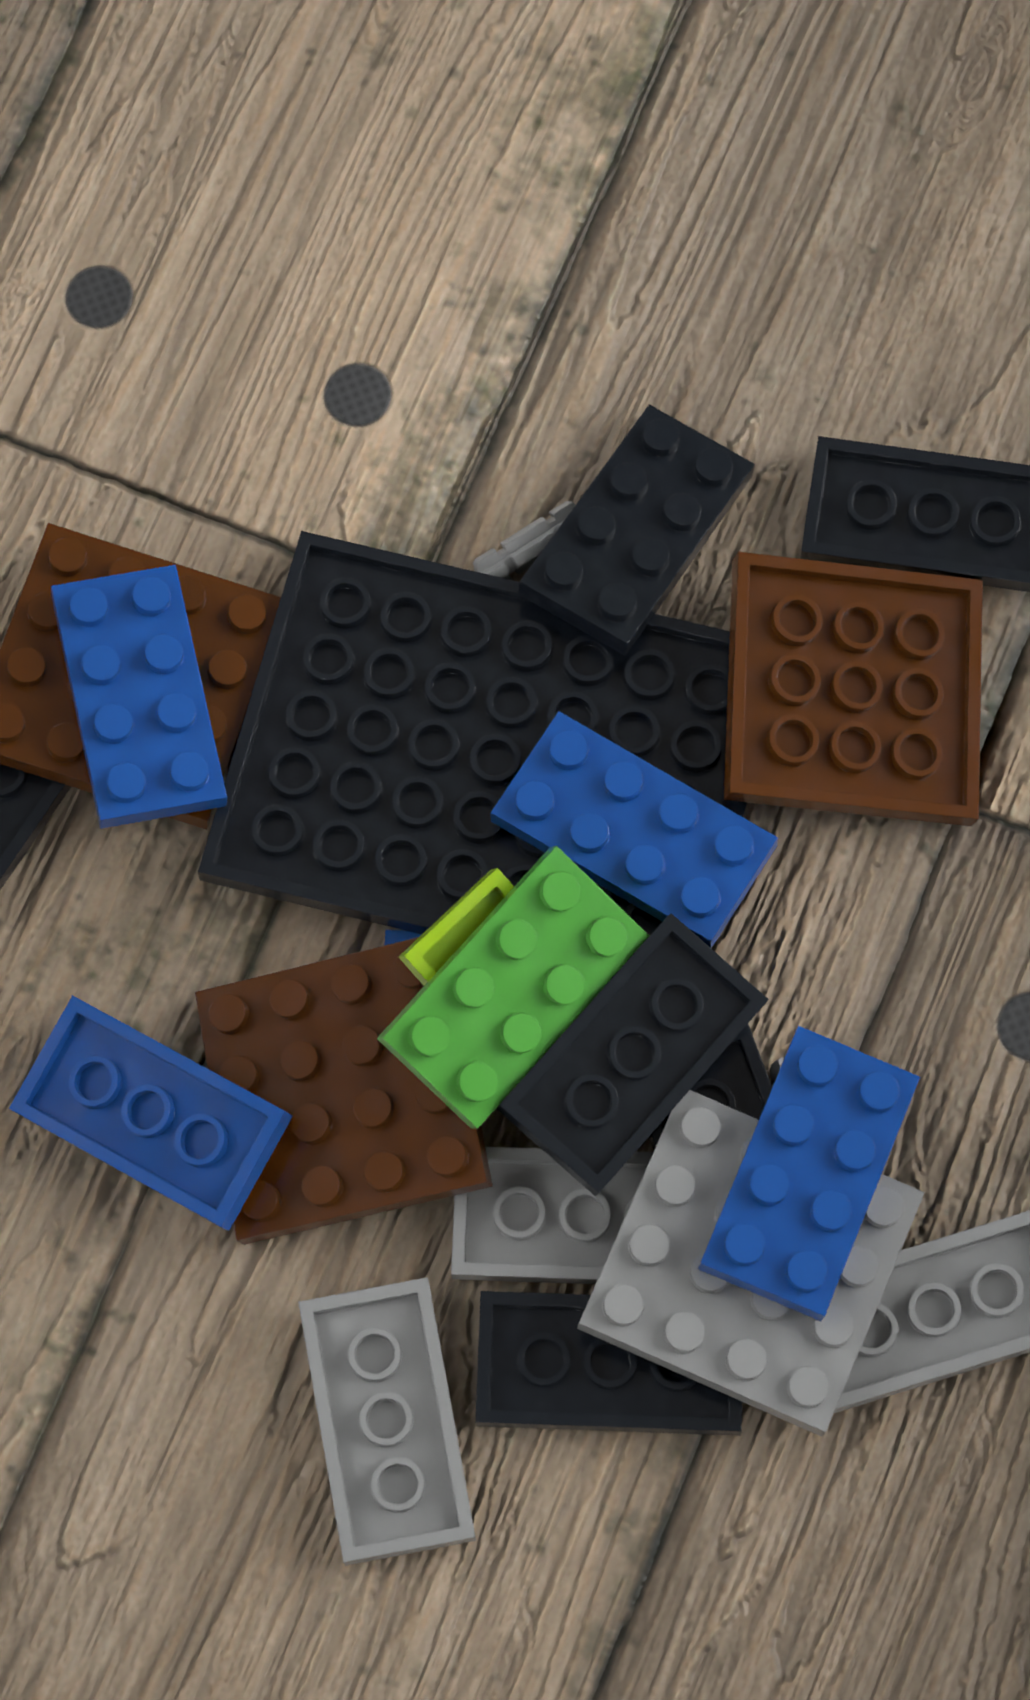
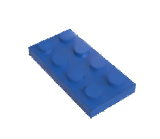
M176 565L51 586L54 612L100 829L226 806V789Z
M558 711L491 811V822L544 853L550 847L558 846L594 882L663 922L672 913L710 948L713 947L773 854L778 843V837Z
M73 995L9 1107L10 1110L227 1231H230L293 1115Z
M798 1026L698 1270L822 1321L920 1076Z

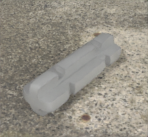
M565 501L549 511L551 518L548 520L540 517L500 543L502 546L501 550L496 551L494 548H491L474 560V571L512 580L509 574L513 571L517 574L523 573L531 567L576 504L572 501Z

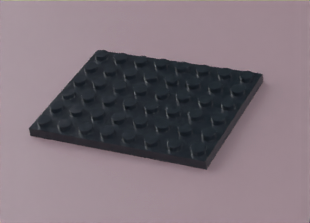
M301 531L224 783L227 805L216 810L198 869L199 880L423 934L491 869L498 868L515 886L544 854L543 851L491 822V811L558 711L744 818L748 805L747 802L724 800L730 631L655 614L626 656L520 596L518 594L520 582ZM597 884L649 936L662 923V921Z

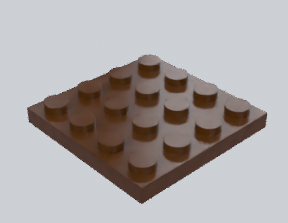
M48 523L0 649V764L93 793L54 612L51 586L176 565L223 780H225L281 597ZM215 808L169 816L168 818L207 830Z
M738 551L732 560L724 800L972 826L979 819L983 580Z
M419 937L195 992L208 1069L293 1115L234 1222L236 1240L246 1245L493 1187L482 1126L480 1125L478 1129H471L377 1039L424 987L398 958Z

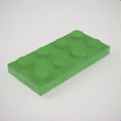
M558 846L550 847L377 1039L471 1129H478L644 943L649 935Z

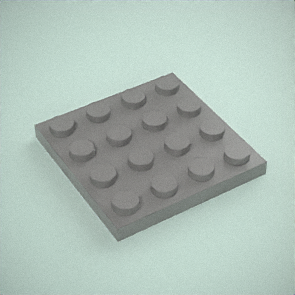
M689 1090L670 1113L577 1329L823 1437L925 1192L884 1174L881 1175L822 1321L698 1270L759 1120Z

